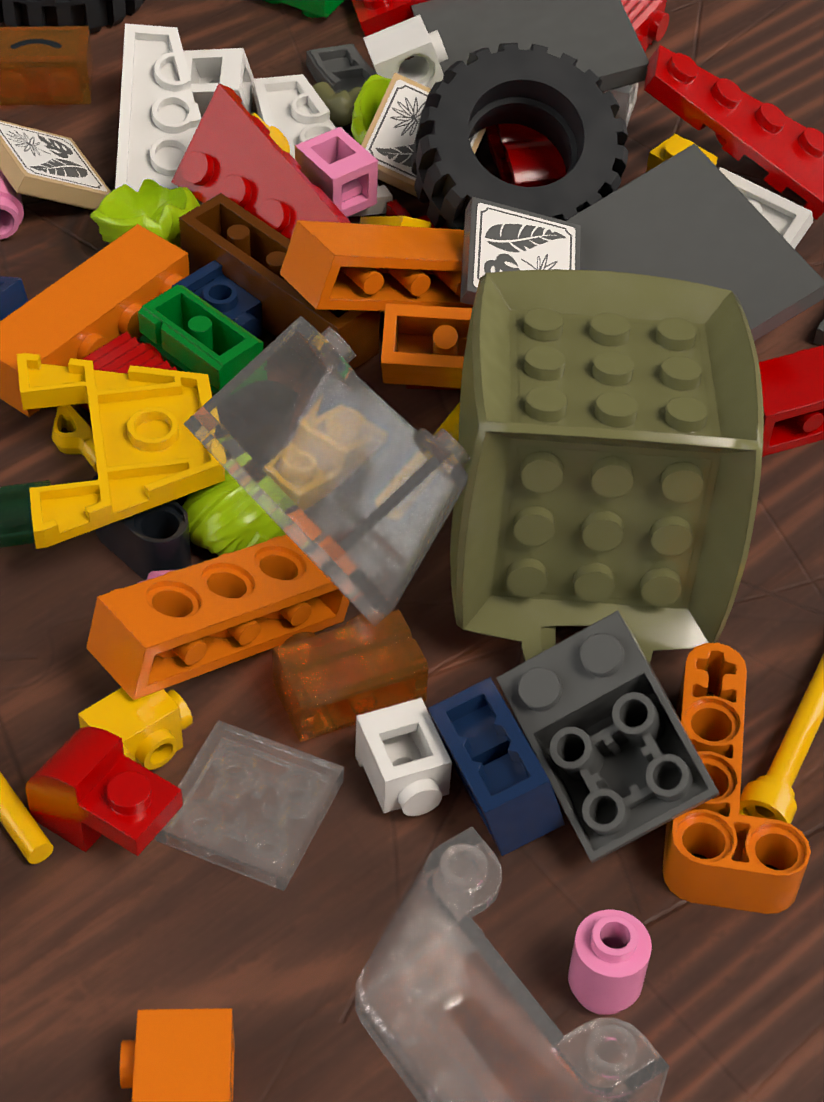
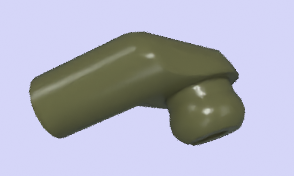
M319 82L312 86L330 110V120L335 127L343 128L352 123L354 102L362 87H355L349 92L342 90L335 93L326 82Z

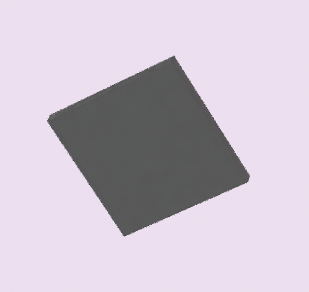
M430 0L411 5L413 16H421L427 32L431 33L437 30L448 56V60L440 62L443 74L456 61H463L467 64L471 52L486 47L489 48L492 54L498 51L499 44L516 42L521 50H530L532 44L547 46L548 54L561 58L564 52L577 59L576 67L584 73L591 69L603 80L599 88L602 92L642 82L646 79L649 60L621 0Z
M695 143L566 220L567 222L581 225L580 270L642 274L684 280L731 290L738 297L744 310L754 341L824 299V280Z

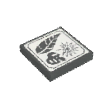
M472 197L465 209L460 302L470 305L474 304L480 277L486 273L518 270H580L581 225Z

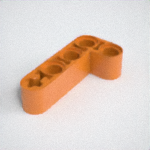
M704 643L696 646L688 654L677 698L676 713L720 795L666 824L663 860L664 882L673 894L682 900L692 903L763 914H777L788 909L796 899L811 854L809 841L802 831L792 824L780 820L739 814L747 679L746 663L740 653L730 646L721 643ZM707 691L714 693V696H706ZM692 854H699L705 856L708 859H701L693 856ZM764 864L774 866L779 870L768 868Z

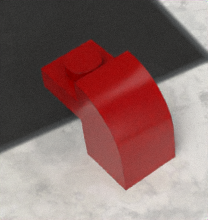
M82 727L76 730L26 784L29 811L34 820L85 853L101 835H104L131 853L139 856L183 806L182 789L125 756L122 738L96 727Z

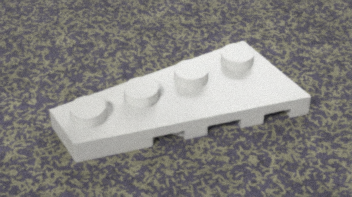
M125 23L115 189L127 184L138 192L145 179H152L167 189L178 188L171 181L202 119L198 104L194 101L191 78L177 27Z
M303 74L253 79V96L258 116L269 127L274 126L283 133L289 143L290 154L294 159L295 145L337 128L330 120V110ZM377 184V204L349 217L386 213L387 202L392 201V194L385 185L379 186Z

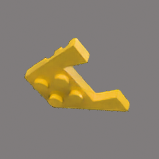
M16 354L23 410L89 404L98 479L93 481L29 488L36 549L50 547L225 481V463L208 374L130 365L128 374L94 370L93 361L70 358L68 367L41 364L39 354Z

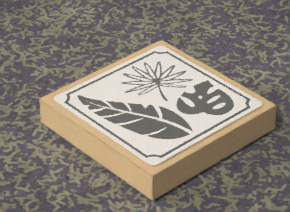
M394 73L361 146L378 160L379 180L417 197L414 188L417 176L411 172L412 153L422 109L425 108L427 96L431 89L398 73ZM486 128L469 138L474 154Z
M0 120V170L16 193L95 211L103 198L111 192L72 138Z

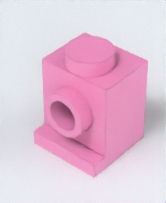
M341 127L295 145V160L302 167L300 171L313 185L320 187L346 217L377 204L378 160Z

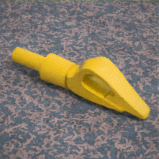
M71 405L57 406L52 430V440L56 447L64 454H82L97 472L92 428ZM65 427L67 431L73 432L63 433L61 429Z

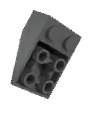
M618 610L496 678L592 863L720 795L663 687Z

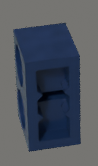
M491 677L428 708L452 764L501 856L565 825L551 782Z

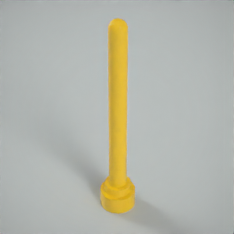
M824 654L767 774L758 777L755 781L749 782L744 787L740 796V815L780 820L791 824L797 811L792 785L824 718Z

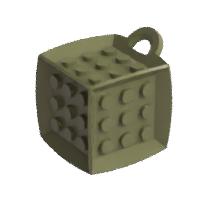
M518 270L490 272L480 277L470 318L462 370L459 415L460 470L454 499L450 544L452 598L456 624L462 630L520 642L524 662L556 645V627H589L617 610L630 628L649 663L653 651L693 649L704 643L718 642L731 612L749 553L759 496L764 431L763 394L759 360L748 320L738 297L733 291L678 279L597 270Z

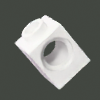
M420 15L363 38L378 75L392 79L394 73H398L432 89L435 82L443 80L444 74L440 62L448 60L446 50L438 31L435 30L428 33Z

